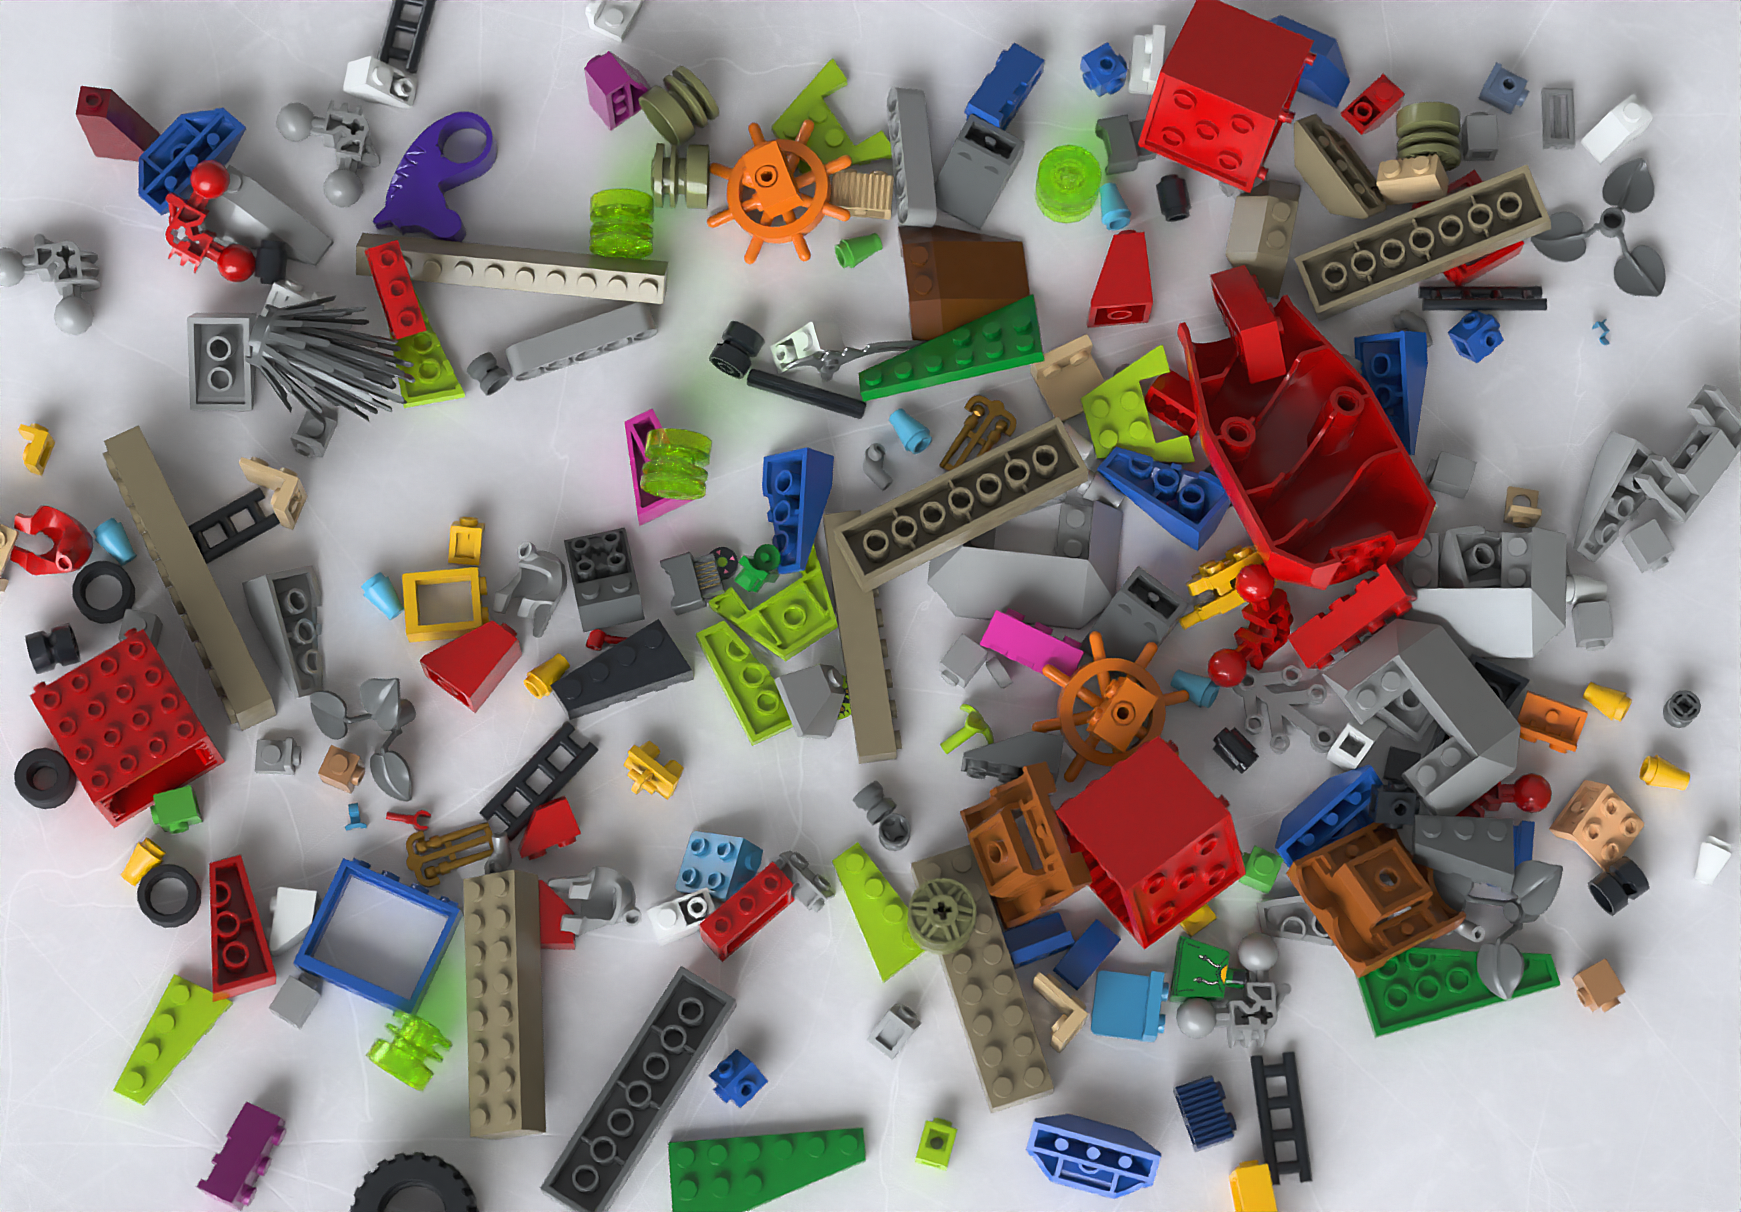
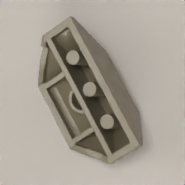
M1317 114L1299 119L1294 123L1295 167L1330 214L1368 219L1383 213L1387 209L1384 198H1382V194L1376 184L1377 180L1341 134L1331 126L1323 123Z
M1273 179L1252 188L1250 193L1244 192L1236 197L1225 256L1232 268L1245 265L1250 275L1255 274L1259 287L1264 289L1266 297L1278 299L1288 260L1301 185Z

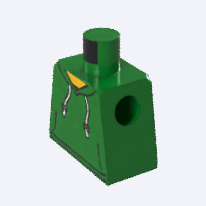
M1180 936L1176 946L1169 1001L1184 1002L1189 998L1196 997L1203 998L1208 1002L1221 1001L1224 997L1225 987L1244 989L1246 970L1228 968L1230 952Z

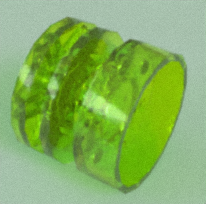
M1074 145L1058 146L1045 154L1039 163L1034 195L1037 206L1046 217L1054 222L1069 224L1079 222L1090 215L1096 206L1102 176L1099 162L1093 154L1082 147Z
M608 189L594 193L590 197V221L594 223L589 230L591 237L589 249L591 253L609 257L641 259L653 252L654 244L652 238L654 237V231L650 225L654 222V198L651 195L633 189Z
M659 428L649 431L646 438L645 457L650 461L643 464L642 467L643 474L645 475L641 477V489L652 495L668 499L694 500L704 497L707 489L704 482L708 480V472L702 467L710 464L712 440L703 434L685 429Z
M395 1008L391 1016L402 1025L401 1028L386 1022L384 1027L394 1039L392 1042L376 1038L365 1056L395 1078L420 1092H424L434 1076L433 1071L424 1064L428 1058L442 1063L444 1058L433 1050L436 1046L449 1052L453 1044L444 1037L438 1028L415 1014L406 1013Z

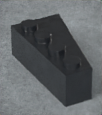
M657 619L551 685V689L569 720L608 708L610 705L622 701L627 702L636 699L637 696L646 693L658 692L667 689L668 686L694 680L691 667L660 620Z

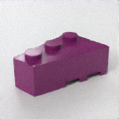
M610 51L602 56L596 55L589 60L584 68L589 104L610 131L642 110L639 98L652 87L637 69Z
M246 1101L226 1135L228 1139L221 1153H216L211 1161L214 1167L207 1181L200 1179L196 1188L204 1194L242 1211L244 1205L249 1206L257 1191L254 1185L259 1175L264 1176L271 1164L272 1158L269 1155L273 1146H279L286 1134L287 1129L283 1127L285 1121L281 1117Z

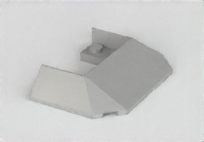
M1094 500L1092 507L1061 504L1056 556L994 550L995 527L930 560L927 584L935 593L937 592L955 617L991 620L996 610L1006 613L1007 609L1011 608L1025 615L1023 622L1030 625H1035L1036 622H1039L1048 627L1081 630L1090 623V620L1105 610L1115 596L1123 512Z
M1533 526L1532 533H1502L1501 588H1439V533H1425L1421 542L1406 557L1394 565L1399 569L1418 599L1411 603L1413 608L1404 615L1397 617L1394 614L1385 621L1387 625L1396 618L1441 625L1467 659L1472 654L1484 659H1533L1554 636H1557L1566 628L1567 534Z
M1396 618L1322 674L1361 725L1411 688L1449 736L1447 741L1401 775L1410 788L1417 793L1421 802L1433 816L1457 815L1516 770L1521 725L1441 625Z

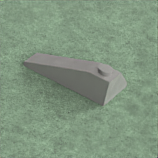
M229 165L227 167L230 177L228 190L222 196L210 199L206 206V209L210 212L206 220L199 226L217 234L216 237L223 242L249 246L256 251L257 247L261 245V240L286 242L285 250H288L287 259L317 266L334 241L257 182Z
M1614 431L1610 432L1596 457L1573 545L1574 550L1593 562H1596L1619 536L1620 527L1627 520L1633 521L1639 514L1637 511L1638 507L1646 499L1652 500V498L1646 495L1634 479V476L1651 454H1657L1638 440Z
M1476 525L1447 530L1439 564V574L1443 588H1501L1502 533L1509 532L1501 531L1498 533L1485 530V527ZM1566 559V575H1568L1570 570Z
M313 565L266 574L243 582L242 586L249 612L294 698L322 691V655L318 651L317 636L321 635V624L317 623V607L321 606V594Z
M1301 895L1257 902L1261 932L1263 934L1336 946ZM1394 914L1378 921L1374 927L1394 918Z

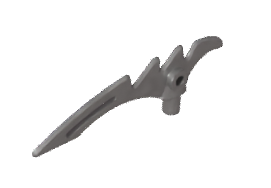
M904 340L869 343L862 350L846 347L842 353L826 351L821 358L814 355L800 358L789 363L786 369L799 366H814L821 373L822 379L829 381L833 378L834 372L838 371L840 366L847 362L880 352L909 350L928 341Z

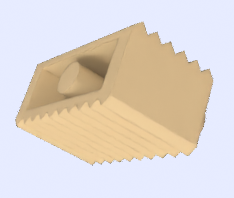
M1429 154L1427 157L1423 155L1417 156L1415 159L1411 157L1404 160L1400 158L1399 160L1381 161L1379 163L1376 184L1382 194V198H1384V202H1386V206L1442 199L1447 196L1449 178L1438 155L1434 154L1431 156Z
M851 168L842 169L833 174L830 203L849 210L851 217L891 220L894 176H888V173L884 171H872L869 175L867 173H858Z

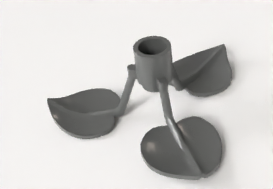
M1643 158L1623 164L1607 177L1602 190L1603 199L1607 204L1618 207L1604 210L1599 223H1595L1591 229L1583 232V222L1578 216L1570 212H1558L1549 217L1551 220L1550 230L1531 237L1532 244L1541 254L1558 262H1572L1582 257L1586 252V243L1583 238L1591 236L1596 231L1600 230L1604 236L1609 238L1617 237L1622 252L1626 257L1620 259L1614 267V280L1617 286L1625 293L1633 296L1658 297L1663 292L1666 275L1664 264L1659 254L1646 245L1636 247L1630 254L1625 242L1624 233L1622 232L1625 224L1623 208L1627 212L1638 213L1648 208L1654 198V183Z
M372 678L363 682L360 687V699L368 713L355 717L347 716V705L337 694L325 690L311 694L310 706L315 722L322 733L331 739L338 740L345 737L348 732L347 724L371 718L376 720L383 730L392 731V734L380 748L381 754L376 753L371 756V773L379 788L390 797L401 801L412 800V777L408 763L399 753L388 751L394 739L402 734L401 727L412 722L416 717L413 704L409 700L400 697V679Z
M1537 860L1523 861L1514 870L1512 885L1513 892L1519 897L1510 900L1471 896L1469 893L1474 886V882H1471L1472 878L1454 872L1450 875L1435 869L1433 870V880L1436 889L1450 908L1458 912L1464 911L1466 900L1472 903L1503 906L1504 917L1513 924L1510 929L1497 938L1496 944H1483L1477 956V970L1481 980L1491 992L1506 1000L1512 998V994L1520 983L1524 972V959L1520 950L1512 943L1503 942L1517 930H1522L1523 923L1536 921L1540 914L1550 907L1560 886L1563 866Z

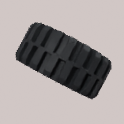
M414 1152L413 1155L400 1153L396 1154L392 1160L387 1161L384 1159L379 1162L377 1169L372 1173L368 1171L363 1177L365 1181L361 1187L356 1188L353 1195L355 1197L354 1205H350V1212H385L387 1204L394 1195L405 1188L419 1186L435 1192L442 1200L445 1212H479L475 1194L459 1170L452 1164L445 1162L442 1158L435 1155L428 1156L424 1152Z

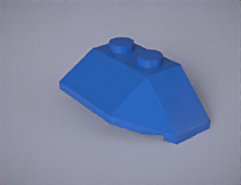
M1283 15L1268 20L1278 26L1314 40L1311 52L1317 53L1316 59L1312 66L1306 63L1296 91L1334 108H1338L1350 83V79L1337 40Z
M224 108L181 114L139 157V197L161 216L169 213V205L166 201L167 194L173 192L183 199H189L194 190L190 179L193 168L204 160H214L225 166L232 157L246 127Z
M1365 765L1330 777L1283 818L1275 849L1288 868L1291 867L1294 861L1374 823L1368 816L1371 785L1384 784L1372 766Z
M1073 1114L1035 1118L1026 1147L1028 1154L1034 1158L1039 1168L1051 1182L1112 1199L1133 1193L1143 1187L1152 1186L1162 1153L1131 1130Z

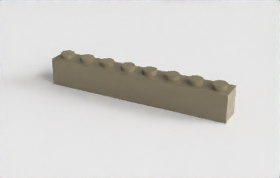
M861 510L823 514V526L858 763L864 764L896 759L897 749H902L900 730H894L892 719L897 718L895 699L889 700L887 688H893L891 670L884 669L883 658L888 657L886 639H880L878 628L884 627L881 608L875 609L874 598L879 597V590L876 587L863 593L834 537L833 529L861 516Z

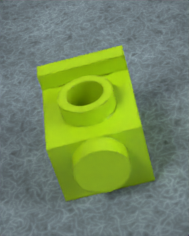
M936 1117L933 1118V1122L926 1120L915 1158L916 1163L947 1170L957 1129L952 1128V1122ZM932 1139H941L943 1146L940 1149L932 1148L930 1144Z

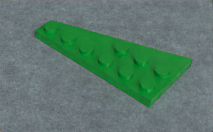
M1034 294L859 372L860 393L863 402L1045 361Z
M1412 947L1388 959L1384 966L1360 978L1355 974L1374 1037L1378 1038L1559 987L1561 983L1551 954L1522 953L1524 959L1523 976L1515 988L1512 998L1508 1000L1495 995L1481 980L1477 970L1479 950L1461 951L1460 949Z
M863 1128L669 1142L668 1154L672 1212H748L781 1198V1196L807 1187L814 1182L864 1163L866 1158Z

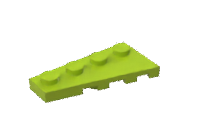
M415 292L427 330L397 339L398 342L395 344V346L401 347V350L393 351L394 356L414 364L412 367L395 364L396 368L415 378L414 383L398 378L401 396L407 401L403 406L404 408L464 398L465 393Z
M725 620L696 633L695 637L752 746L793 727L774 678L770 675L771 672L753 656L748 646Z
M857 842L832 860V864L879 971L881 980L885 983L927 951L921 949L910 936L907 927L908 907Z
M174 974L113 1091L144 1106L171 1076L172 1071L192 1052V1048L204 1034L206 1035L212 1029L218 1018L232 1006L233 1002L228 999L213 1002L211 991Z

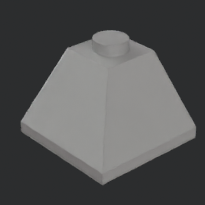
M819 664L774 679L797 737L816 739L831 737L845 697L842 687L843 679L839 671L832 665Z

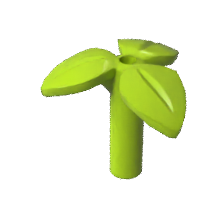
M962 704L960 709L969 714L966 718L965 726L943 741L940 746L946 754H949L976 733L983 734L988 744L994 743V737L991 728L985 723L979 711L968 704Z

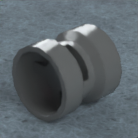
M491 352L480 355L467 368V373L472 379L479 381L480 389L487 396L499 391L510 379L505 369L497 366V359Z
M1682 690L1676 692L1664 705L1663 716L1665 721L1675 728L1688 726L1700 712V700L1691 691Z
M878 781L867 785L853 798V802L858 808H862L864 811L868 810L866 818L872 825L882 821L885 816L891 814L897 807L892 798H884L883 787Z
M893 813L882 819L879 824L878 837L884 848L890 851H898L908 844L911 827L906 817Z

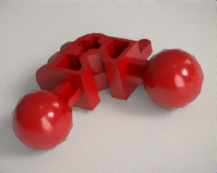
M204 160L198 163L192 170L190 179L194 190L189 199H183L173 192L168 193L166 196L170 216H168L169 226L165 235L168 244L173 247L168 259L175 253L181 257V266H184L188 261L195 264L194 273H196L204 258L207 257L217 263L221 276L226 280L234 283L244 282L255 271L256 259L252 251L241 244H230L225 247L214 241L217 236L215 232L209 229L199 231L198 225H201L206 220L210 212L206 209L210 199L222 196L228 190L230 184L229 173L225 166L214 160ZM181 226L186 229V236L182 240L177 237L178 232L176 231Z
M1249 564L1241 568L1236 576L1235 589L1238 595L1249 603L1241 610L1242 615L1250 623L1248 628L1240 627L1234 633L1238 646L1235 650L1223 648L1213 653L1208 661V675L1219 687L1232 688L1240 684L1247 675L1246 662L1248 660L1250 667L1258 671L1262 670L1264 662L1285 645L1288 640L1287 636L1290 635V626L1293 623L1294 617L1290 613L1291 607L1287 601V594L1283 589L1275 588V578L1271 576L1266 566L1262 564Z
M1534 773L1522 775L1516 779L1514 784H1501L1500 781L1455 816L1485 818V810L1499 811L1502 803H1515L1519 809L1528 813L1540 812L1551 801V786L1544 777Z

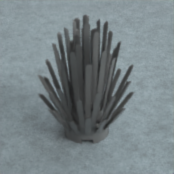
M336 295L282 308L266 304L265 308L268 310V313L265 317L259 315L248 342V345L253 346L252 356L246 355L245 361L260 369L290 413L292 406L287 401L288 394L280 383L325 426V420L308 403L320 413H322L323 407L286 374L304 383L337 407L341 405L368 422V416L360 412L355 404L373 414H377L378 410L361 400L386 411L393 412L391 406L372 398L369 394L385 400L389 399L396 403H407L402 396L382 389V386L395 389L396 383L393 382L392 378L397 377L411 383L415 382V378L399 368L386 364V361L405 367H412L414 364L392 355L357 346L378 347L397 352L401 350V347L395 346L398 341L349 331L353 325L368 324L369 320L335 319L336 317L351 315L353 312H362L367 307L323 310L324 305L322 303L334 301Z

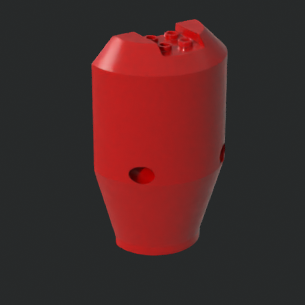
M1288 294L1283 295L1274 307L1275 315L1280 317L1284 329V334L1280 335L1287 374L1253 384L1249 382L1247 368L1242 365L1237 345H1233L1231 337L1210 343H1195L1191 340L1190 331L1186 323H1179L1177 335L1184 348L1201 446L1272 577L1288 583L1326 590L1328 585L1350 580L1368 571L1378 573L1377 569L1385 563L1394 566L1421 542L1436 505L1434 498L1368 382L1293 305Z

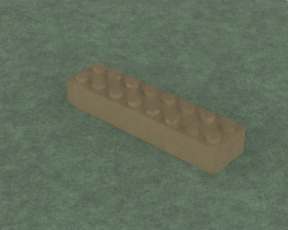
M1526 164L1297 256L1294 259L1319 321H1322L1550 230L1551 220L1530 169Z
M1058 416L833 529L835 541L863 593H866L1087 482L1088 468Z
M971 844L911 863L910 871L916 889L924 882L935 878H951L962 883L971 892L976 904V921L969 941L958 951L947 955L938 954L990 1113L1052 1094L1054 1086L995 909ZM938 907L936 914L940 916L941 920H945L950 912H945L943 907Z
M513 869L463 879L470 1137L499 1140L546 1133L538 874Z

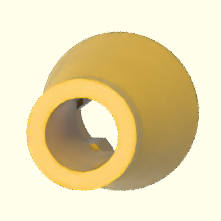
M557 653L553 658L527 672V678L523 681L524 685L538 699H541L543 696H549L552 692L551 685L561 679L565 671L570 668V664L565 657Z
M1593 682L1589 683L1582 697L1611 721L1616 719L1621 722L1632 703V699L1627 697V693L1597 685Z
M1655 755L1654 757L1647 756L1644 759L1640 768L1639 778L1645 781L1646 785L1685 790L1689 783L1690 773Z
M147 837L142 843L138 841L120 876L131 885L136 886L149 870L164 862L162 858L166 852Z

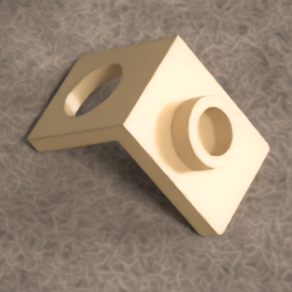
M1509 486L1507 488L1503 523H1509L1518 528L1535 527L1542 514V509H1537L1539 491ZM1516 496H1525L1530 501V507L1513 505V499Z

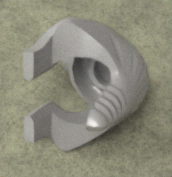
M525 541L519 546L517 551L518 557L521 559L518 563L519 572L506 587L495 592V602L492 611L506 614L511 598L524 597L517 616L532 619L536 610L532 631L534 637L540 638L544 634L548 621L551 619V615L566 590L567 575L565 565L555 554L537 550L534 544Z
M597 866L593 867L587 875L553 877L548 880L550 888L557 889L563 893L566 892L569 894V898L581 899L580 915L564 914L560 924L561 931H570L576 937H579L588 931L608 924L614 925L622 921L627 926H635L642 919L640 910L635 907L636 895L631 881L611 868Z

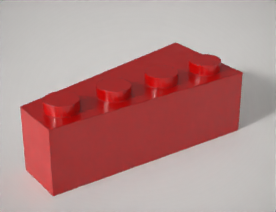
M1245 265L1210 274L1214 301L1225 326L1228 327L1233 345H1237L1240 361L1247 368V377L1250 384L1287 374L1280 335L1284 334L1282 321L1279 316L1276 317L1273 305L1267 301L1264 289L1259 287L1256 275H1250Z
M1386 563L1377 569L1379 573L1377 578L1373 576L1369 579H1363L1355 585L1354 591L1356 593L1353 596L1347 594L1339 597L1328 607L1330 610L1328 614L1325 615L1324 612L1318 613L1287 636L1307 668L1323 670L1335 661L1334 655L1342 650L1345 653L1353 650L1361 644L1359 638L1368 632L1371 635L1379 632L1387 626L1385 621L1396 614L1397 617H1400L1413 608L1411 603L1418 598L1397 567Z
M241 854L209 863L213 1002L275 985L277 975Z

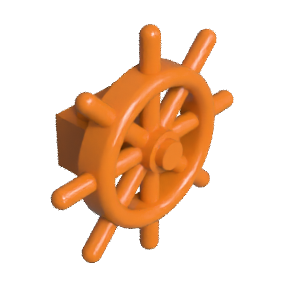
M810 119L803 122L795 141L788 139L765 141L759 124L751 123L748 126V131L754 147L737 161L734 168L716 162L711 163L709 166L711 174L728 180L727 202L729 208L710 216L707 219V225L710 228H716L735 219L742 229L752 236L744 256L747 264H753L756 261L764 242L781 244L793 241L800 260L808 261L811 258V253L804 236L816 228L825 215L842 221H847L851 217L849 210L830 203L831 181L829 175L849 167L852 164V159L848 155H843L823 164L815 152L806 146L814 129V122ZM801 159L812 170L794 178V172ZM814 182L816 183L814 197L800 193L799 189ZM744 186L755 189L757 193L753 194L752 198L743 201ZM798 206L808 208L799 219L796 218L793 211L794 208ZM757 208L760 212L764 210L759 224L750 219L747 213ZM782 214L786 225L771 227L774 218Z
M1093 631L1089 639L1094 661L1084 664L1070 677L1051 664L1043 666L1042 673L1060 685L1062 690L1057 702V717L1033 723L1032 731L1047 733L1060 730L1067 745L1076 753V756L1064 773L1065 781L1069 783L1074 782L1087 761L1103 766H1114L1118 761L1127 759L1137 751L1141 744L1153 740L1158 735L1161 736L1165 723L1166 706L1184 703L1189 700L1190 695L1186 690L1162 694L1156 680L1145 670L1158 650L1156 643L1148 642L1135 663L1125 659L1106 658L1102 635L1098 631ZM1109 671L1124 673L1126 677H1119L1118 680L1114 679L1111 681ZM1097 675L1101 697L1083 686L1087 680ZM1078 697L1094 709L1073 714L1075 698ZM1149 714L1148 724L1145 728L1142 724ZM1089 723L1085 731L1090 734L1084 742L1075 726ZM1134 736L1138 737L1139 740L1128 748ZM1102 741L1112 748L1113 753L1100 752L1095 750V748Z

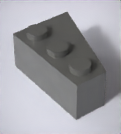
M1415 815L1412 832V862L1450 875L1454 872L1472 878L1471 882L1480 885L1484 882L1501 888V892L1511 894L1514 880L1513 819Z

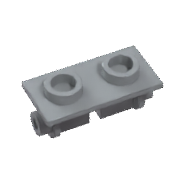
M790 850L779 855L784 862L778 859L775 864L794 885L797 882L801 885L794 895L808 910L813 909L817 913L825 905L822 899L825 901L835 896L830 890V883L823 876L815 875L807 867L809 863L798 852L793 853Z

